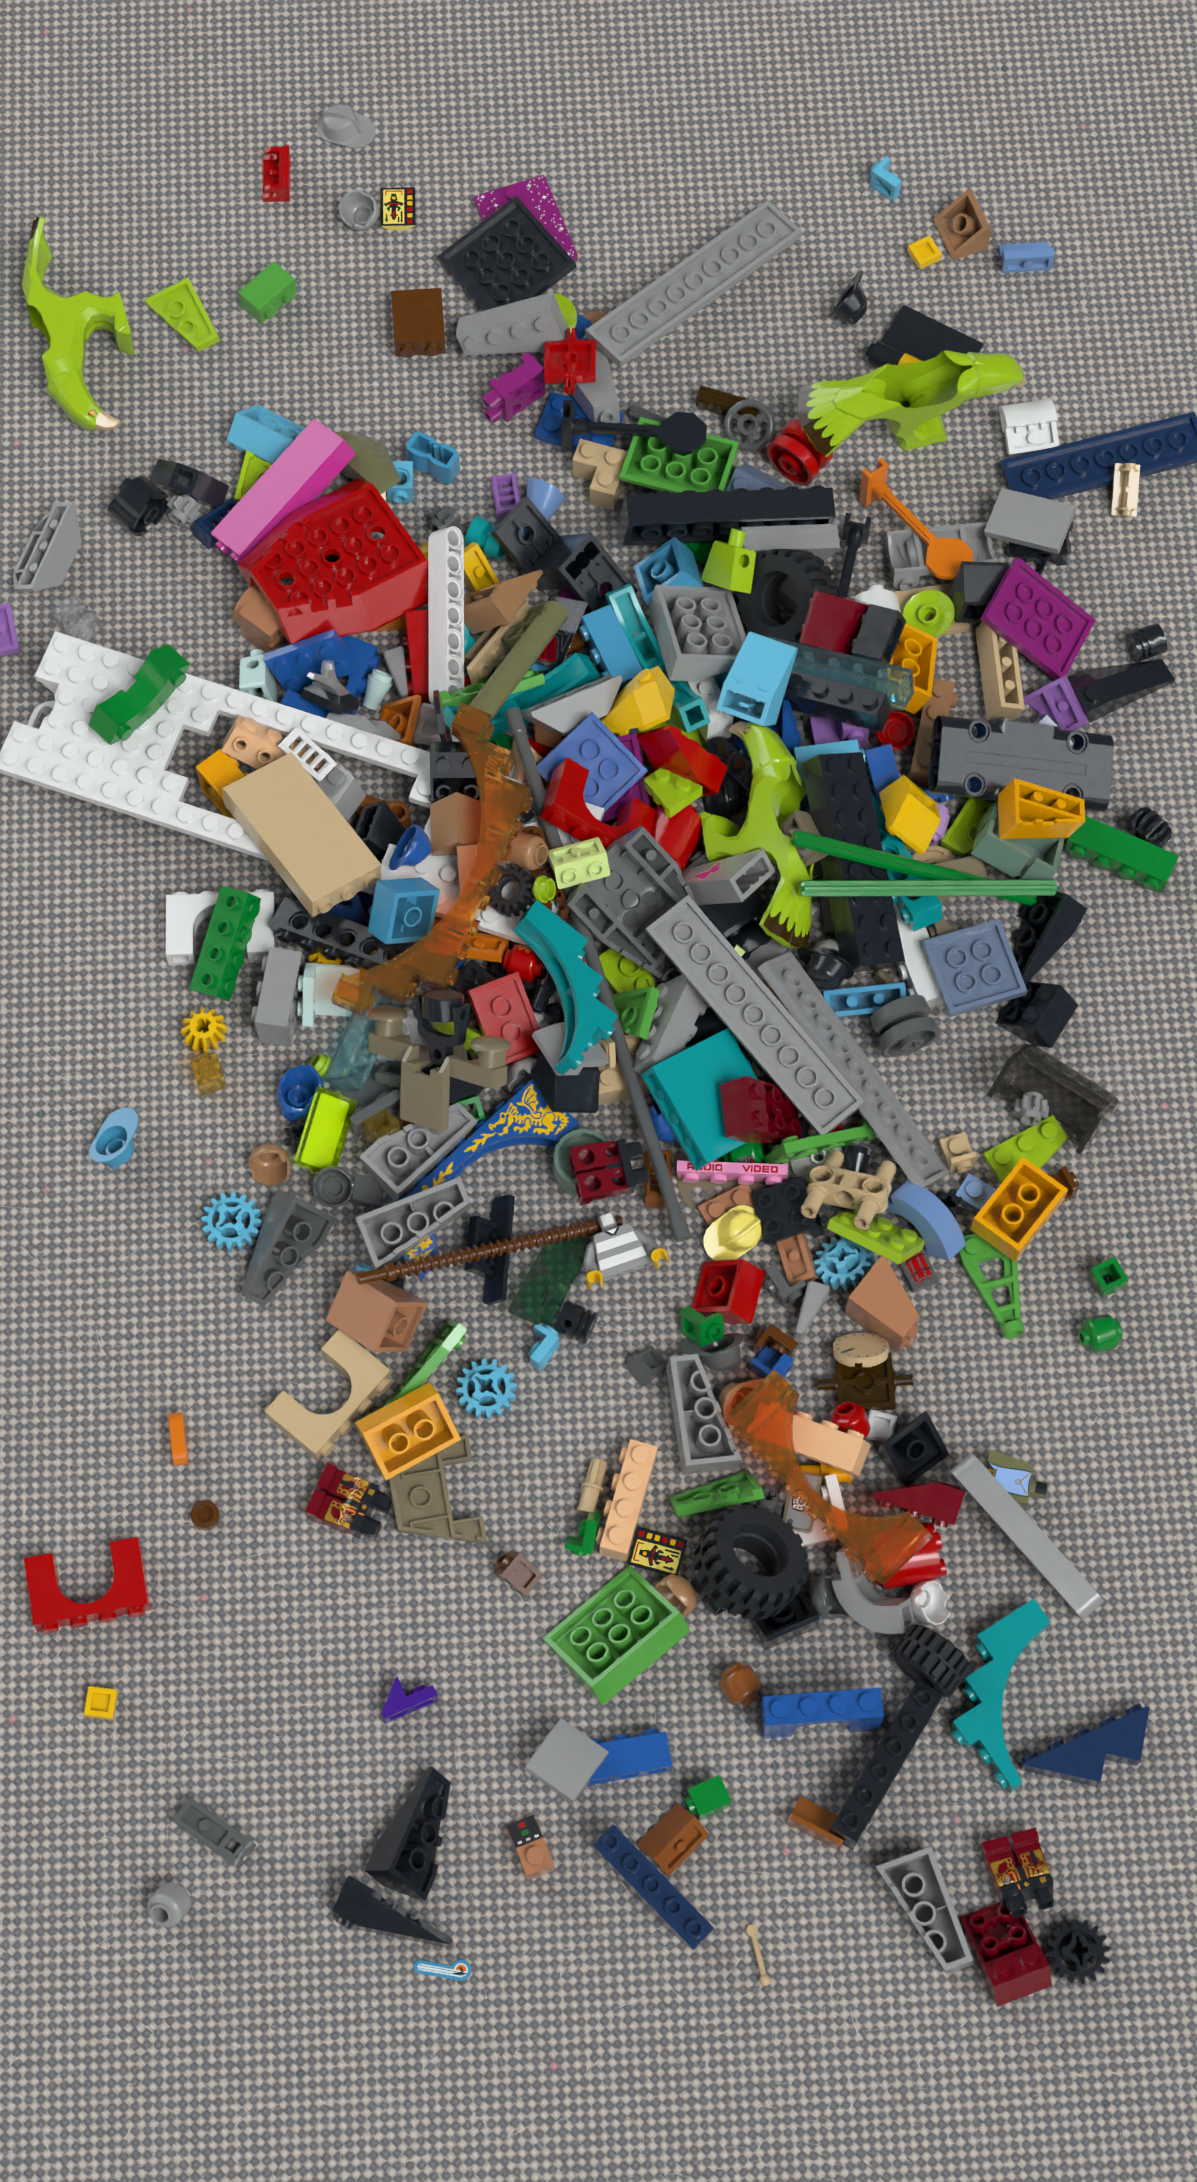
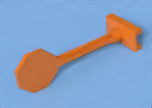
M883 458L878 460L877 469L872 473L866 468L862 470L859 501L867 507L878 499L883 500L928 545L925 567L937 579L954 580L961 562L973 561V550L962 539L937 538L891 492V488L886 484L888 463Z

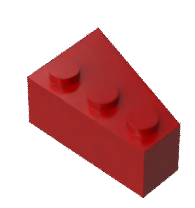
M428 609L405 611L407 634H402L404 650H409L410 657H405L406 673L412 674V681H407L408 696L418 694L422 697V704H431L429 700Z

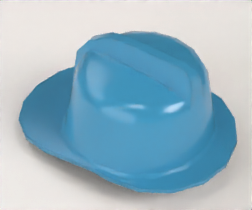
M129 1107L120 1108L106 1118L89 1148V1156L93 1161L105 1163L111 1169L117 1170L120 1165L126 1163L135 1152L133 1136L139 1124V1117L135 1110Z

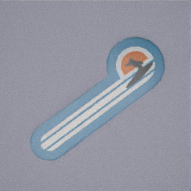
M418 1960L414 1964V1969L419 1974L463 1981L471 1974V1966L465 1960H457L452 1965Z

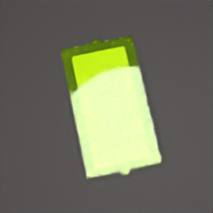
M317 1086L293 1164L309 1169L312 1174H316L321 1169L332 1165L338 1166L351 1124L349 1117L355 1111L357 1100L341 1095L340 1091L333 1092Z

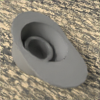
M334 105L324 110L323 116H321L317 123L318 134L324 141L349 148L358 149L366 147L375 138L376 130L372 121L361 114L354 113L345 105Z

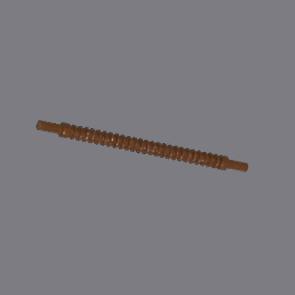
M616 1216L615 1220L618 1227L622 1226V1217ZM588 1219L584 1220L583 1224L577 1222L576 1226L573 1223H570L569 1227L563 1225L562 1229L556 1226L554 1231L548 1228L547 1232L540 1230L539 1234L534 1231L531 1236L529 1233H526L524 1237L518 1235L517 1239L511 1236L509 1241L503 1238L502 1242L495 1240L494 1244L489 1241L486 1246L484 1243H481L480 1247L473 1245L472 1249L466 1246L465 1250L458 1248L457 1252L450 1250L449 1254L443 1251L441 1256L439 1253H435L434 1257L427 1255L426 1259L421 1256L418 1261L416 1258H412L411 1262L405 1260L404 1264L400 1261L396 1265L393 1263L384 1264L383 1268L358 1273L356 1278L359 1285L382 1279L392 1281L396 1280L397 1276L403 1278L404 1274L410 1277L413 1272L415 1275H418L419 1271L426 1273L427 1269L433 1272L435 1267L441 1270L442 1266L449 1268L450 1264L457 1266L458 1262L464 1265L465 1261L472 1263L473 1259L479 1261L481 1257L486 1260L488 1256L494 1258L495 1254L502 1256L503 1252L509 1255L510 1251L517 1253L518 1249L524 1251L526 1247L531 1250L533 1246L539 1248L540 1244L547 1246L548 1242L551 1245H554L555 1241L562 1243L563 1239L568 1242L570 1237L573 1240H576L577 1236L584 1238L585 1234L590 1237L602 1230L599 1221Z

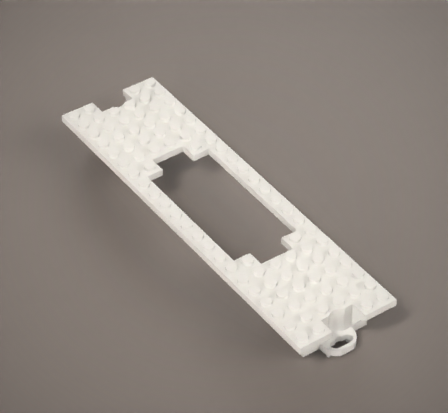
M56 631L35 674L36 681L44 684L55 694V701H48L34 708L27 725L14 721L0 751L1 774L267 860V858L237 820L181 802L188 787L189 779L166 770L184 729L209 737L219 714L235 720L238 714L243 717H250L257 721L259 725L267 729L276 730L285 736H288L297 727L319 747L416 778L409 795V802L430 808L431 804L430 753L428 751L186 673L187 677L184 683L174 690L167 701L152 717L136 729L126 741L120 740L109 745L88 725L96 705L106 701L119 690L126 692L137 681L134 679V675L141 668L145 660ZM44 711H50L51 713L43 719L40 728H35L40 715ZM485 770L486 844L490 845L491 852H496L497 867L502 865L505 869L506 864H511L506 853L508 842L528 826H536L543 833L544 830L538 812L537 822L511 828L504 807L503 791L524 786L527 783ZM586 803L592 815L601 821L604 815V808ZM429 816L424 832L428 835L431 842V819ZM557 827L563 846L581 842ZM389 844L381 864V880L422 877L440 889L435 916L529 946L513 931L524 913L519 911L520 916L517 917L511 914V917H506L504 914L501 915L486 900L485 895L487 894L484 892V888L472 902L462 906L457 855L432 856L430 853L416 866L403 865L396 870H390L389 862L396 845ZM546 861L538 869L545 868L548 865V862ZM498 868L492 869L495 873L499 872ZM515 881L507 883L502 889V897L507 900L513 899L520 891L519 883ZM376 885L372 888H365L361 892L374 895ZM554 899L551 901L552 912L559 916L561 910L557 909Z

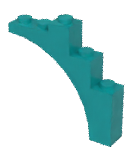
M627 584L605 594L608 604H611L642 669L650 670L659 666L669 680L659 644L643 614L632 585ZM669 680L675 692L670 719L666 722L686 733L710 723L711 720L702 697L694 693L684 681Z
M573 654L561 665L544 675L545 684L511 694L476 741H484L485 747L488 739L508 730L509 727L504 714L508 709L515 707L520 708V711L598 680L601 675L587 655ZM447 705L443 709L445 723L451 733H453L452 727L460 719V716L468 706ZM523 718L526 727L531 722Z
M536 900L524 912L513 931L542 960L553 978L560 995L565 1017V1037L561 1055L554 1069L563 1076L570 1068L573 1070L577 1069L584 1059V1056L581 1055L583 1051L587 1052L592 1045L595 1046L602 1038L606 1041L615 1030L613 1023L618 1015L596 999L601 991L598 985L603 977L581 961L586 953L583 948L588 939Z
M1034 1598L976 1636L975 1643L977 1645L974 1648L983 1661L987 1659L989 1663L967 1676L963 1681L964 1688L962 1690L970 1703L975 1702L977 1706L955 1719L950 1726L952 1728L950 1734L959 1747L963 1745L968 1751L975 1745L978 1746L979 1749L976 1750L978 1756L985 1765L988 1763L995 1771V1774H993L995 1781L1001 1789L1006 1788L1009 1793L1018 1789L1022 1784V1780L1011 1762L1004 1741L1001 1718L1003 1693L1009 1672L1018 1656L1050 1624V1620Z

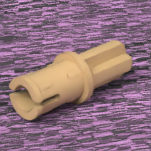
M601 1459L591 1460L586 1480L581 1484L583 1491L576 1511L582 1515L588 1516L590 1512H595L599 1493L603 1492L601 1486L607 1462Z

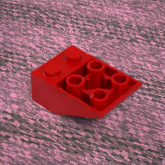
M672 725L637 734L636 737L655 770L663 768L701 785V797L718 794L728 766L721 762L717 755L707 752L700 747L697 741L689 739L681 733L679 728Z

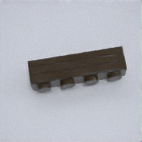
M701 385L696 397V407L702 410L713 411L716 414L726 415L734 404L747 398ZM745 407L740 409L737 414L741 416L751 414L756 417L761 411L754 407ZM751 420L746 421V423H753Z

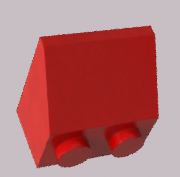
M744 1259L703 1262L691 1308L705 1317L719 1312L723 1315V1323L731 1325L752 1324L765 1272Z

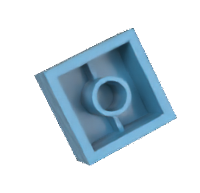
M675 537L634 566L643 599L648 605L650 604L655 585L703 587L693 552Z
M422 877L377 881L373 905L368 908L370 915L368 932L385 944L431 940L440 889Z

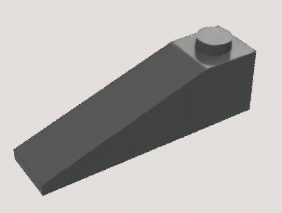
M278 1189L265 1214L241 1295L265 1307L287 1283L288 1276L296 1268L300 1269L305 1263L304 1259L314 1249L317 1250L324 1243L336 1218Z

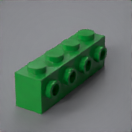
M1086 815L1085 823L1068 838L1065 851L1069 852L1076 859H1085L1094 863L1099 869L1111 870L1118 873L1125 880H1134L1143 884L1148 890L1162 893L1179 858L1177 854Z
M221 886L189 988L190 990L230 1002L231 995L236 988L239 970L244 963V953L247 944L252 937L253 924L260 911L261 898L248 892Z

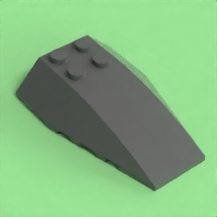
M640 826L613 841L605 850L610 875L574 885L565 904L602 943L667 983L682 975V973L649 936L646 928L687 895L695 903L696 901L692 890L686 884L681 874L682 871L678 864L643 826Z

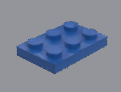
M551 392L535 432V439L562 447L561 417H563V400L574 401L575 419H586L589 422L591 420L575 398ZM619 412V413H620V422H619V423H622V422H623V419H624V413ZM575 434L572 450L576 451L580 439L613 447L617 435Z
M334 629L264 654L265 664L286 691L288 689L296 693L303 691V688L312 685V682L316 681L307 677L309 672L322 675L321 667L324 660H332L334 662L337 679L359 671L358 661Z

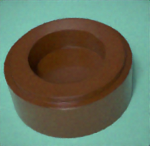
M208 1500L196 1503L191 1510V1520L194 1526L204 1531L213 1529L220 1520L218 1507Z

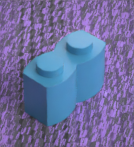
M414 432L406 444L407 461H413V468L415 470L430 473L434 479L442 483L451 484L460 471L459 453L453 447L443 443H436L431 436L421 432Z

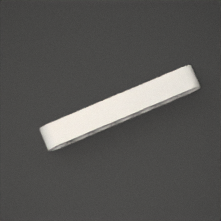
M455 526L431 533L428 540L429 700L433 707H435L433 700L434 690H439V692L446 690L450 694L464 688V539L462 532Z

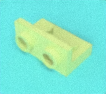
M599 837L548 850V861L555 874L558 889L610 875L607 853Z

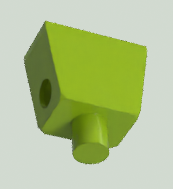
M731 528L728 543L721 541L713 543L702 574V581L732 591L751 593L756 552L755 550L743 547L746 531Z

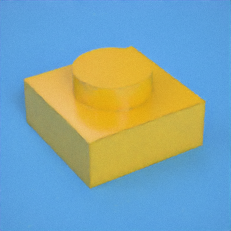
M930 236L908 245L907 252L919 270L940 261L942 258L940 250Z
M88 1686L84 1716L114 1721L118 1690Z

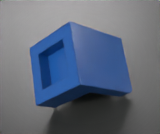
M765 1347L756 1359L752 1358L749 1363V1370L761 1379L764 1378L770 1381L777 1388L792 1369L794 1359L785 1353L780 1357Z

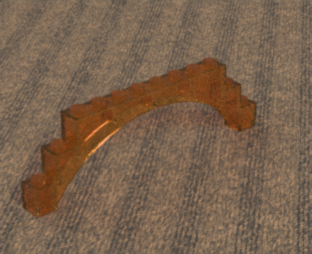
M461 702L451 724V735L459 738L470 760L476 777L481 803V828L477 852L468 879L458 898L443 919L424 938L407 951L372 969L350 976L342 973L331 997L332 1004L363 1016L366 1009L370 1011L376 999V995L373 994L374 992L405 1004L407 997L412 998L416 991L418 983L414 982L415 979L438 989H447L448 985L453 986L459 974V970H456L459 960L464 961L470 948L467 945L470 935H476L481 921L477 920L481 910L486 911L489 906L491 896L488 893L491 886L496 887L502 875V871H499L502 861L507 862L511 855L513 847L509 846V843L513 836L518 838L523 826V822L520 821L524 812L529 813L534 798L531 797L530 787L504 777V775L507 777L510 775L514 765V761L511 760V751L484 740H489L495 725L491 724V714Z

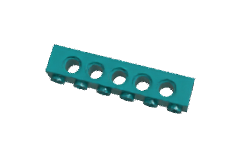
M872 795L883 852L913 859L902 840L896 835L892 836L887 831L885 815ZM887 869L889 880H927ZM892 896L893 903L899 908L898 911L904 924L908 923L913 932L943 920L942 903L937 896Z

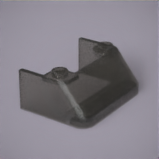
M1032 1044L1024 1045L1008 1058L987 1096L992 1098L999 1092L1001 1098L1013 1103L1016 1099L1022 1100L1023 1094L1026 1092L1040 1093L1043 1095V1100H1048V1115H1054L1057 1121L1068 1127L1067 1134L1069 1135V1140L1078 1146L1075 1152L1079 1154L1093 1142L1119 1103V1100L1112 1093Z

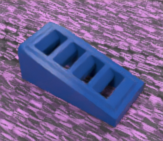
M786 699L782 701L780 738L793 756L794 747H802L801 735L790 702Z

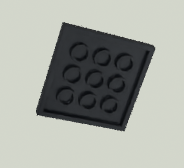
M517 196L513 197L437 256L439 262L482 311L539 296L577 267L575 261Z

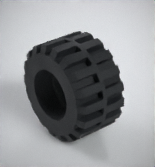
M914 1624L910 1627L891 1653L899 1668L913 1681L917 1682L919 1680L941 1693L945 1698L951 1697L971 1670L968 1660L954 1644L936 1631L919 1624Z

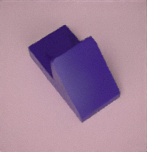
M396 1676L382 1711L384 1723H390L438 1702V1695L434 1686L420 1685L410 1691L411 1695L406 1696L399 1678Z

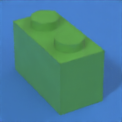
M273 261L238 292L240 307L262 324L267 319L274 317L278 309L285 303H289L294 299L297 293L295 278Z

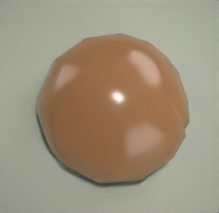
M263 1144L253 1149L249 1157V1168L252 1171L253 1180L263 1185L276 1186L284 1183L290 1175V1157L284 1148L276 1144Z
M671 1574L655 1585V1589L681 1613L682 1617L694 1610L697 1603L695 1589L682 1576Z

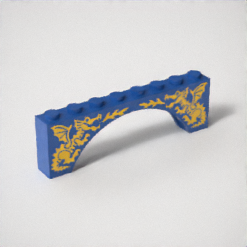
M534 1079L527 1084L524 1082L515 1090L514 1096L508 1102L503 1101L494 1110L495 1114L489 1120H482L475 1127V1133L468 1139L465 1137L460 1140L454 1148L455 1151L449 1157L444 1156L436 1163L434 1171L428 1176H422L409 1194H403L396 1201L457 1178L473 1162L493 1151L525 1144L555 1148L563 1136L573 1130H579V1122L567 1112H552ZM436 1233L402 1256L400 1260L402 1262L405 1260L411 1262L412 1258H416L418 1261L421 1256L425 1259L427 1255L434 1257L435 1253H439L436 1244ZM427 1269L426 1273L419 1271V1274L416 1276L421 1280L430 1270Z

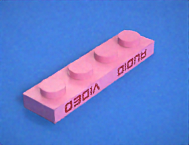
M677 1161V1177L687 1183H697L699 1179L710 1180L714 1184H724L727 1180L738 1181L742 1185H752L754 1181H759L774 1186L788 1181V1164L711 1162L704 1168L695 1171L690 1161Z

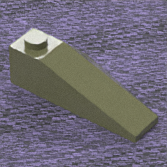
M347 431L335 432L356 453L351 461L342 469L341 474L352 480L359 478L373 483L380 494L401 481L384 443L372 437Z

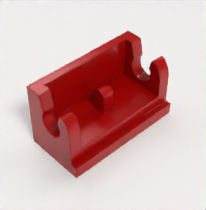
M284 145V147L265 148V154L276 155L263 156V202H290L291 156L289 145Z

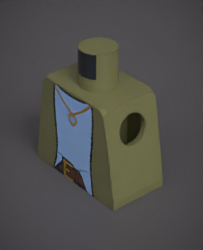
M989 1450L985 1467L1023 1510L1027 1506L1029 1496L1045 1499L1048 1482L1032 1480V1464L994 1450Z

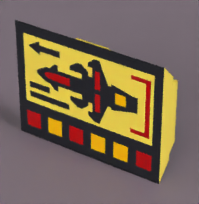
M415 187L380 188V226L388 230H407L416 225Z
M638 1526L627 1565L664 1575H678L688 1540Z

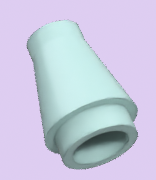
M373 669L372 673L368 674L362 705L369 709L377 710L379 704L393 685L391 682L393 677L384 671Z

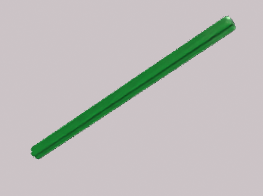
M796 830L791 835V844L793 846L927 880H993ZM994 896L1026 905L1035 904L1037 896Z
M1053 879L803 880L799 886L800 895L803 897L1053 896L1058 889L1057 883Z

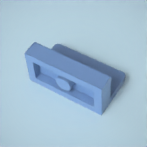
M1048 242L1004 244L999 246L1002 273L1052 270L1055 255L1054 248H1050Z

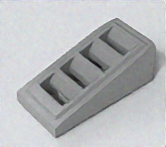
M402 646L385 651L383 659L387 673L393 677L391 682L400 700L408 697L404 650Z
M814 1281L808 1282L793 1337L795 1341L800 1342L827 1299L830 1286Z

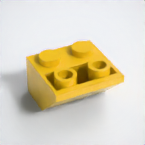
M903 775L879 792L882 803L880 808L885 815L887 831L892 836H898L908 849H913L922 855L926 852L938 828L941 817L937 802Z

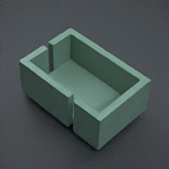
M995 801L979 821L977 837L974 840L971 854L1014 878L1019 876L1020 880L1051 879L1057 872L1065 838L999 839L998 801Z

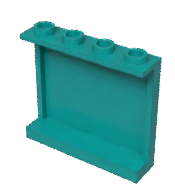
M728 1028L652 1066L641 1075L695 1171L704 1168L712 1161L746 1144L745 1142L726 1138L720 1085L745 1076L755 1079L757 1077L752 1071L750 1062L741 1052L736 1038L730 1033Z

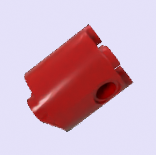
M689 804L669 818L665 815V808L662 805H658L650 835L678 864L680 870L683 871L703 834L701 816L697 814L696 808Z
M923 1522L871 1534V1541L864 1553V1561L868 1575L883 1590L916 1584L925 1580L939 1579L941 1576L947 1575L943 1558L940 1559L938 1550L942 1549L941 1537L939 1532L935 1531L933 1523Z

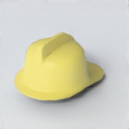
M747 1205L736 1206L715 1220L706 1229L703 1237V1246L706 1253L713 1260H736L762 1238L761 1221L757 1218L755 1209Z

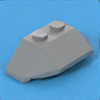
M54 502L50 507L51 511L40 520L32 531L13 572L15 591L36 592L62 585L82 542L76 505L73 502Z
M621 675L604 676L521 710L522 717L549 732L562 733V736H567L591 712L598 718L608 715L621 685L622 677Z

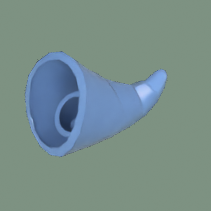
M536 478L527 479L526 497H529L548 521L565 501V497L559 489L546 481ZM524 527L522 529L521 537L529 536L527 528Z

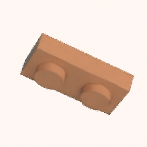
M741 1184L699 1205L697 1210L707 1228L715 1220L736 1206L747 1205L754 1208L751 1197L752 1191L748 1185Z
M805 1233L776 1242L790 1287L802 1280H805L807 1283L818 1279Z

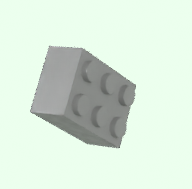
M270 947L268 956L263 957L261 970L265 973L263 981H259L257 985L256 996L259 997L258 1006H253L251 1022H254V1032H257L259 1042L291 1047L298 1016V1000H301L302 992L298 991L299 975H304L303 953L301 951Z

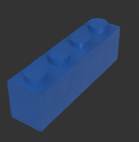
M649 1729L643 1731L642 1736L630 1737V1734H621L614 1736L613 1741L603 1743L601 1739H593L594 1742L609 1753L586 1786L672 1771L666 1731L659 1732V1729Z

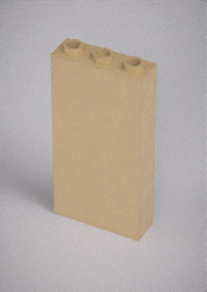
M292 752L223 788L224 805L312 917L328 912L334 905L343 900H350L356 893L365 888L374 887L377 881L381 880L380 862Z

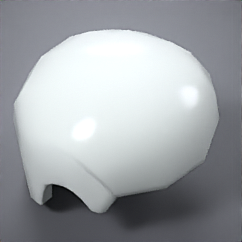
M935 1580L918 1582L910 1594L914 1618L928 1625L936 1626L943 1624L950 1616V1611L946 1609V1602L950 1599L949 1595L943 1590L942 1585Z

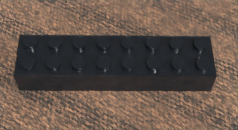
M821 485L802 489L790 486L785 489L774 490L771 487H764L759 490L738 488L733 491L712 489L707 492L685 490L681 493L659 491L655 494L633 492L625 496L619 521L622 546L665 544L673 537L677 538L681 543H709L715 541L728 542L731 528L833 524L836 512L833 487L825 488Z
M863 752L820 754L801 763L812 820L820 836L883 851ZM827 855L820 860L824 880H889L887 869L832 855ZM892 896L828 897L840 958L847 961L853 967L854 972L888 969L905 962Z

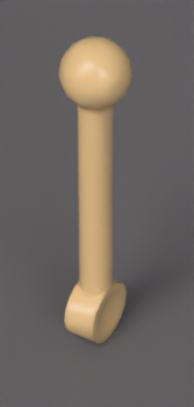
M752 1924L747 1927L746 1934L751 1937L761 1975L759 1982L762 1986H768L771 1978L766 1975L756 1936L758 1928Z

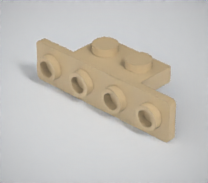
M528 602L514 614L515 619L509 625L504 627L500 625L494 627L489 632H484L465 654L464 660L466 665H468L467 671L472 684L486 679L511 649L504 640V636L511 628L528 618L527 612L530 608Z

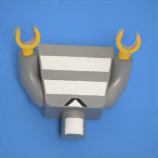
M613 1213L597 1218L602 1232L593 1235L592 1242L586 1247L583 1259L588 1290H591V1283L593 1282L599 1283L600 1287L603 1288V1282L647 1268L651 1264V1259L655 1269L660 1268L658 1261L661 1259L670 1263L665 1249L660 1248L640 1228H633L630 1223L618 1227Z

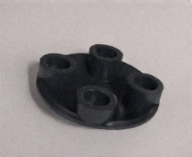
M762 917L755 922L742 926L741 931L735 936L726 937V940L733 948L738 945L745 951L742 955L744 961L750 957L752 952L760 946L766 945L772 938L759 925Z

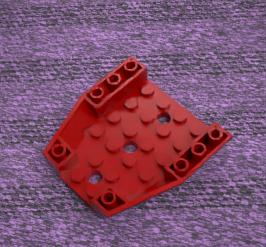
M359 478L292 511L237 565L238 570L250 587L257 585L278 615V628L290 644L332 629L337 632L339 637L375 631L404 616L405 611H414L428 603L427 559L373 483ZM373 532H380L384 537L376 540L370 535ZM333 554L338 556L339 560L328 562L325 557ZM288 577L293 579L294 582L291 585H283L280 583V580Z

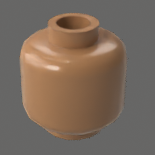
M521 832L517 833L508 842L506 853L511 865L514 866L516 864L521 868L533 871L546 862L548 847L543 838Z

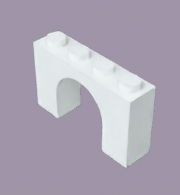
M259 889L249 892L261 898L260 911L253 924L251 940L247 944L249 963L262 962L263 957L268 956L270 947L276 948L275 933L270 925L276 913L274 892ZM203 891L200 894L176 892L173 895H166V958L168 965L195 964L197 930L206 919L212 916L219 893L212 891Z

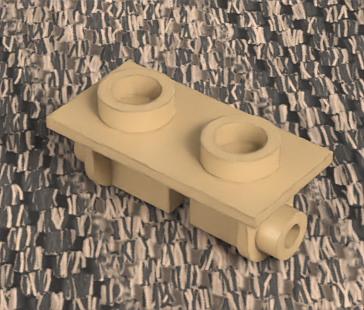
M1115 463L1111 515L1137 516L1140 465L1134 463Z

